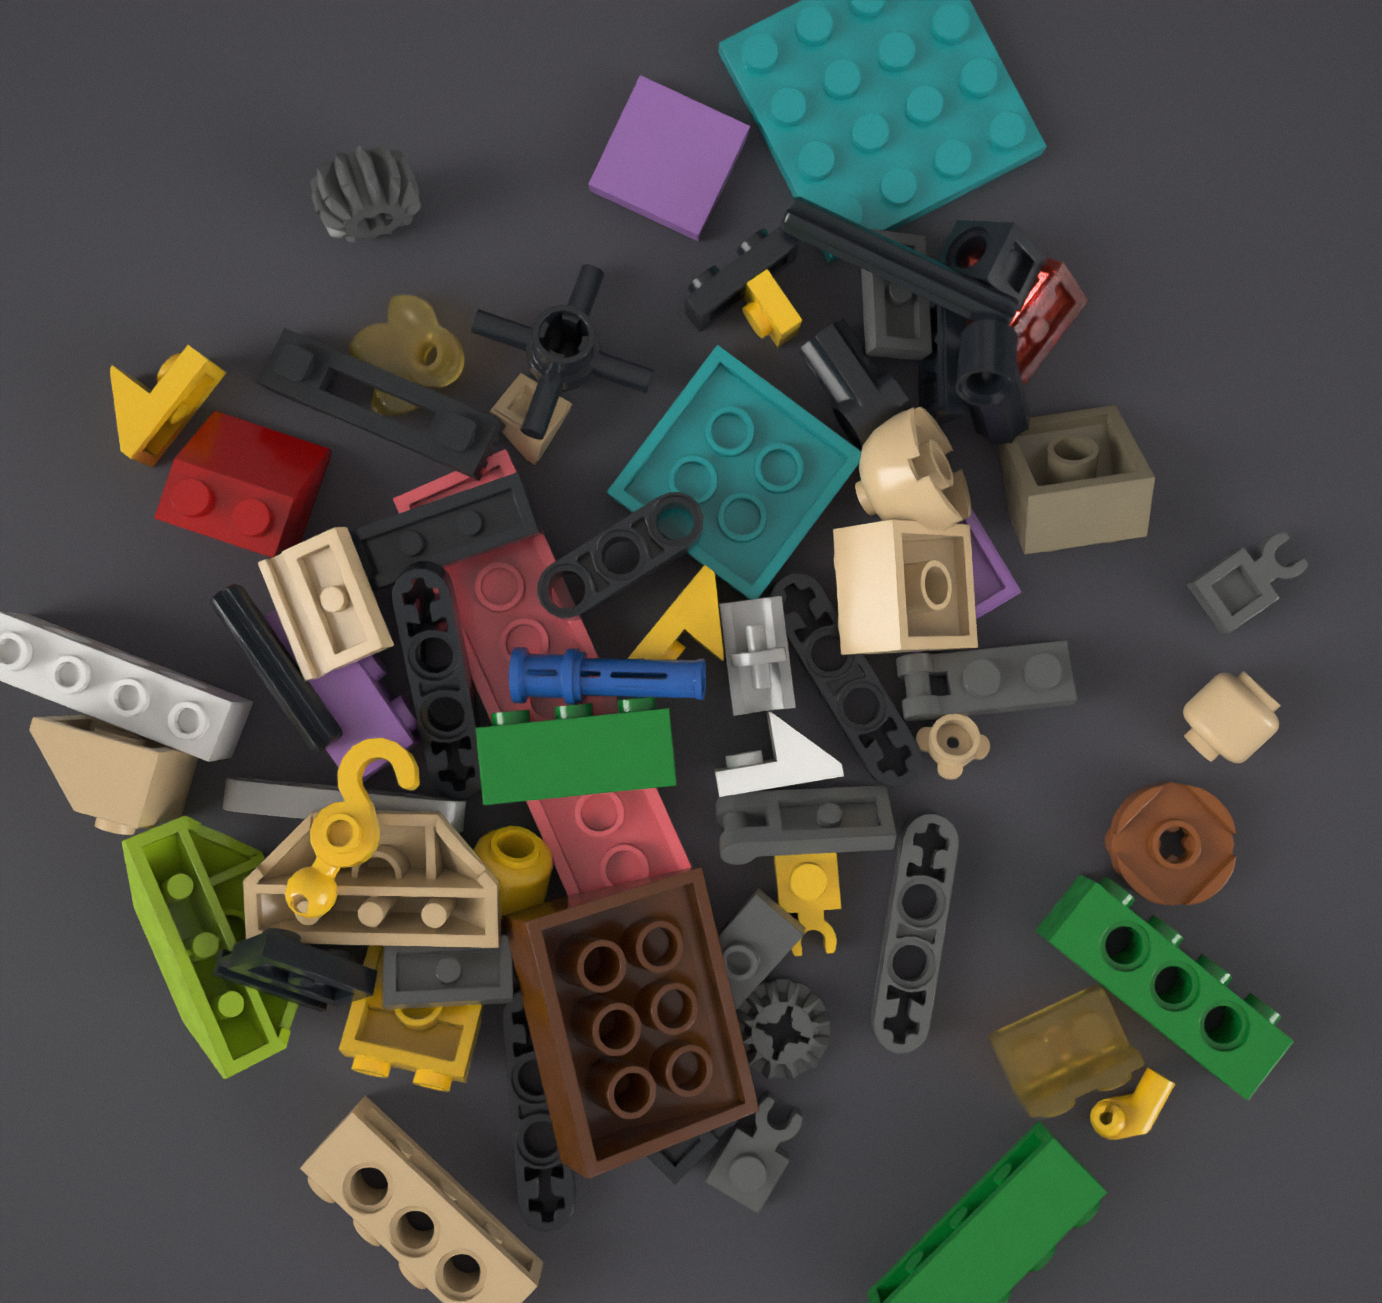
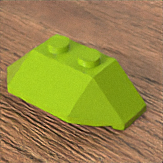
M186 815L123 840L122 847L135 912L183 1023L223 1079H227L284 1050L287 1047L291 1033L290 1027L299 1004L212 975L218 950L224 948L232 951L234 944L246 940L243 881L265 860L263 853L224 833L203 826L201 822Z

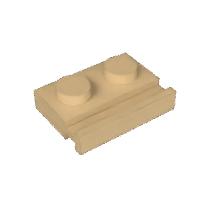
M334 527L282 551V554L258 562L304 681L318 679L329 672L341 669L394 646L347 527Z

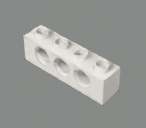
M0 611V681L208 762L232 758L253 701L32 615Z

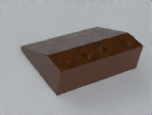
M695 866L570 895L502 916L562 1163L586 1179H590L759 1112L702 867Z

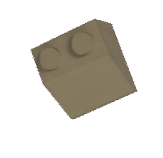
M1116 405L1030 417L1028 430L1018 434L1012 443L997 444L1008 516L1024 555L1099 543H1112L1147 536L1155 476Z

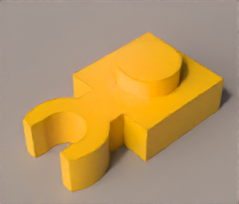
M819 853L774 856L778 905L788 913H796L797 921L806 928L805 933L810 930L821 932L823 934L824 950L827 954L834 953L837 944L836 934L829 922L824 919V910L841 909L837 854ZM801 939L791 949L794 956H802Z

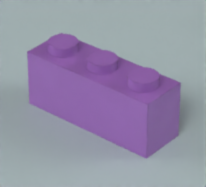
M275 609L264 618L298 665ZM377 653L341 669L329 672L318 679L309 680L343 731L341 738L326 749L338 768L342 758L352 746L366 739L385 738L397 742L408 751L422 743L420 733L417 731L418 722L415 708L404 695L401 694L396 698L393 696L382 680V677L387 675L388 671ZM376 760L370 763L362 776L363 782L379 773L391 763L387 760Z

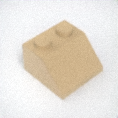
M892 519L833 529L841 655L978 648L970 525L956 524L947 530H929L917 521Z
M87 715L32 718L29 730L71 807L76 812L97 817L95 827L111 833L134 835L135 830L138 828L153 829L158 826V823L182 817L198 757Z

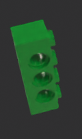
M1080 874L1035 932L1221 1082L1248 1101L1294 1043V1040L1275 1026L1282 1018L1281 1015L1252 993H1249L1243 1000L1226 987L1233 977L1205 955L1200 954L1196 961H1194L1180 950L1178 946L1184 938L1164 921L1152 915L1145 922L1129 909L1135 898L1114 881L1104 876L1097 883ZM1125 926L1129 936L1127 946L1119 954L1108 955L1105 943L1109 933L1118 927ZM1174 966L1176 970L1175 984L1169 991L1157 994L1155 990L1157 975L1164 968ZM1222 1006L1224 1009L1222 1024L1212 1032H1205L1204 1021L1206 1015L1213 1008Z

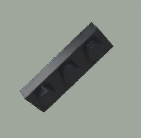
M519 472L349 531L373 593L394 586L400 573L409 564L418 561H431L446 568L543 534L523 474Z

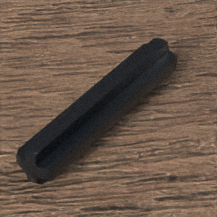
M232 584L217 592L210 599L211 608L308 748L313 752H320L337 742L343 735L341 727L310 682L304 681L300 668L244 587Z

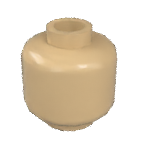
M1244 671L1237 677L1227 672L1219 673L1184 706V718L1192 727L1184 737L1210 762L1220 754L1230 762L1242 763L1277 732L1279 720L1274 712L1281 705Z

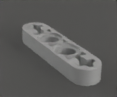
M227 777L223 809L240 813L306 819L314 810H322L334 802H343L344 798L338 786L250 777ZM365 789L374 804L375 810L440 811L458 833L463 832L466 800Z

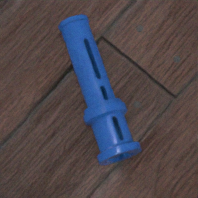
M515 647L510 658L509 691L513 703H526L528 697L564 698L567 705H577L579 702L585 701L586 696L696 698L697 700H704L706 665L704 659L587 658L586 652H581L579 648H568L565 654H530L527 647ZM589 676H600V677H598V678H592V677H589ZM618 677H646V678H666V679H635V678H618Z

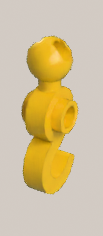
M385 738L366 739L352 746L342 758L338 769V788L344 801L334 802L324 807L316 815L310 828V843L317 858L312 866L296 871L288 880L285 889L287 904L298 916L309 919L318 918L326 914L333 907L337 898V884L334 878L340 868L356 867L368 861L378 847L380 826L374 804L363 785L362 776L367 766L376 760H387L394 768L399 786L409 791L415 790L419 786V767L413 755L397 742ZM304 897L308 901L306 913L301 912L297 907V904Z

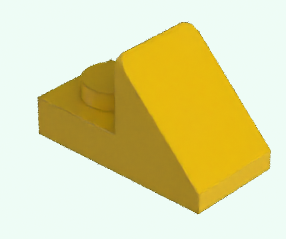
M187 345L182 353L174 354L166 360L157 374L158 383L152 391L130 374L112 365L110 367V376L121 452L130 459L153 468L227 372L190 345Z
M704 565L627 659L677 660L686 648L678 641L685 631L723 662L724 653L715 572Z

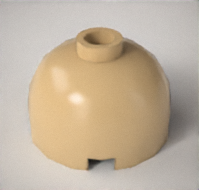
M912 407L884 422L872 432L862 447L859 460L861 480L855 484V489L860 504L870 516L878 514L882 521L892 519L917 521L929 530H947L958 522L970 517L971 498L962 469L952 473L950 464L945 456L954 451L936 420L924 408L918 407L914 409Z

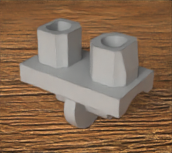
M782 596L719 604L733 716L796 708Z

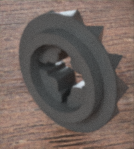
M787 979L763 982L758 985L736 1010L748 1065L767 1079L776 1077L794 1080L799 1074L811 1068H816L819 1059L824 1054L826 1048L829 1047L830 1018L818 995L799 982ZM787 1006H791L789 1011L791 1026L794 1030L799 1031L801 1036L806 1038L798 1036L796 1039L786 1038L783 1045L779 1046L777 1053H773L772 1033L764 1030L763 1026L756 1023L765 1025L767 1022L772 1024L778 1023L781 1015H785Z

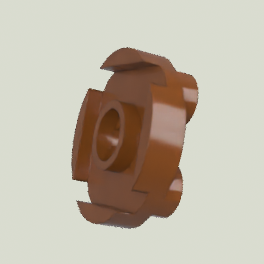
M1161 781L1138 789L1124 800L1112 819L1111 827L1106 832L1105 846L1111 856L1112 866L1116 874L1132 892L1146 900L1162 905H1192L1201 903L1214 896L1231 877L1237 857L1232 854L1234 848L1232 834H1237L1230 813L1214 795L1199 787ZM1180 828L1185 834L1180 841L1185 852L1179 858L1172 854L1162 857L1159 852V848L1162 845L1159 839L1161 834L1165 830L1174 833Z

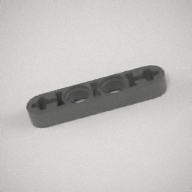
M919 812L911 816L903 824L899 835L870 1014L871 1027L879 1043L887 1050L897 1054L910 1053L918 1049L926 1041L930 1029L958 855L959 837L954 825L945 817L933 812ZM934 823L935 833L944 837L943 847L932 848L928 866L932 869L941 868L940 878L936 879L923 872L906 873L909 862L919 867L922 864L923 848L913 843L915 833H925L928 824ZM915 884L930 886L936 895L934 909L928 915L921 918L907 915L902 905L904 893ZM906 945L918 946L923 949L926 955L924 970L913 978L898 976L893 969L892 960L895 953ZM889 985H893L906 992L922 991L920 999L907 995L906 1013L915 1022L913 1028H903L901 1037H893V1032L889 1025L883 1023L885 1017H896L900 1001L896 992L887 993Z

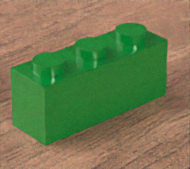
M655 697L617 700L619 713L593 715L592 703L554 707L555 719L530 722L529 709L491 713L492 726L476 728L483 805L676 786L677 778L670 708L656 709Z

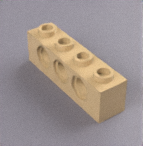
M366 1095L301 1166L300 1169L308 1176V1183L311 1189L321 1199L328 1203L336 1202L354 1219V1227L364 1240L374 1246L382 1245L399 1261V1268L402 1274L411 1284L419 1289L428 1288L442 1303H523L538 1286L544 1262ZM372 1167L380 1170L388 1181V1187L376 1189L369 1186L362 1177L361 1169ZM410 1211L424 1212L433 1221L434 1228L428 1231L415 1229L408 1222L406 1213ZM458 1254L469 1255L477 1261L480 1269L473 1273L462 1272L454 1266L451 1257Z

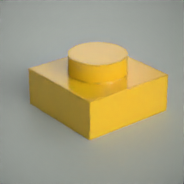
M768 269L747 282L744 297L747 305L742 307V310L755 333L761 339L769 335L778 348L797 336L802 319Z

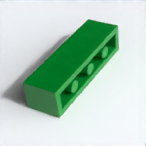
M1039 1120L866 1292L869 1303H1007L1011 1296V1289L1028 1272H1036L1042 1269L1054 1255L1056 1244L1073 1227L1080 1228L1095 1216L1100 1206V1200L1107 1194V1191L1093 1174Z

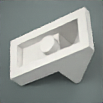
M766 711L774 759L763 761L762 750L748 751L725 756L727 767L714 769L719 797L844 776L842 764L770 711Z

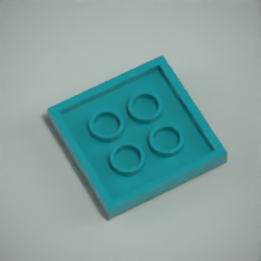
M717 345L608 489L607 494L631 513L669 492H682L691 496L700 505L703 513V534L699 543L686 554L702 566L706 565L715 572V576L747 600H753L760 597L858 466L861 451ZM674 508L665 511L657 522L658 531L663 537L670 540L685 538L691 533L694 526L691 516L686 511Z

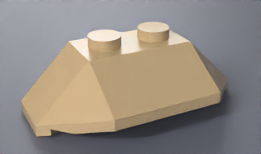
M314 810L243 881L246 939L259 935L268 928H280L299 934L301 936V943L479 948H499L501 945L500 882L440 811L375 810L380 826V841L375 853L368 861L356 867L340 868L334 878L338 891L335 904L326 914L318 918L307 919L295 914L287 904L285 889L288 880L296 871L312 866L317 858L310 843V828L314 818L321 810ZM306 897L297 904L298 909L303 913H306L308 909Z

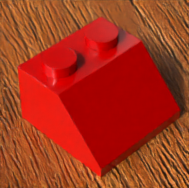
M214 411L174 458L154 519L273 558L282 554V551L301 543L332 450Z

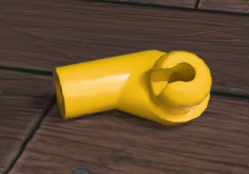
M1147 1067L1134 1093L1105 1098L1096 1103L1090 1114V1121L1095 1132L1108 1140H1118L1148 1133L1176 1083Z

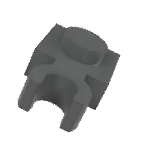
M1287 532L1270 535L1260 541L1255 549L1253 559L1244 547L1235 549L1186 584L1220 634L1232 632L1280 598L1270 584L1273 580L1280 581L1295 578L1308 567V562L1305 558L1294 560L1288 563L1286 567L1281 566L1276 561L1275 551L1277 547L1290 538Z
M768 1090L757 1100L759 1112L754 1113L756 1124L753 1129L750 1130L737 1122L705 1173L706 1183L759 1214L790 1162L789 1153L779 1148L778 1145L780 1142L792 1139L799 1132L803 1119L801 1110L794 1107L786 1121L782 1123L770 1121L767 1114L773 1107L775 1098L774 1094Z

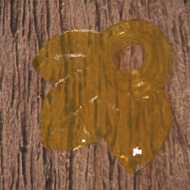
M393 296L388 308L389 323H377L363 328L349 344L350 356L428 389H438L452 383L459 377L464 367L463 348L459 339L452 332L439 327L433 308L425 301L414 296ZM436 346L437 358L433 364L426 366L427 354ZM374 389L370 407L371 411L383 416L404 415L420 408L378 389Z

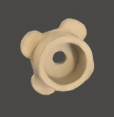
M961 714L942 716L935 722L933 727H923L916 735V742L920 751L929 753L938 764V774L949 780L959 778L964 766L974 759H984L990 750L988 738L980 734L977 725L968 716ZM950 738L956 739L958 747L950 748L947 745V740Z

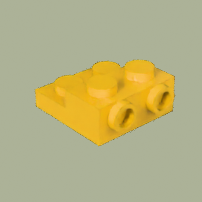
M369 945L363 966L378 971L373 996L352 1002L339 1046L340 1052L345 1057L354 1058L351 1069L359 1073L381 1078H388L391 1067L415 1072L413 1084L445 1092L450 1091L452 1081L466 1083L482 1023L481 1015L484 1005L385 1010L383 1006L384 945Z

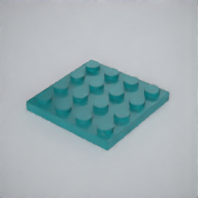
M801 0L719 42L718 53L793 197L801 196L869 229L894 231L1042 155L1047 147L970 0ZM821 249L828 264L839 259Z

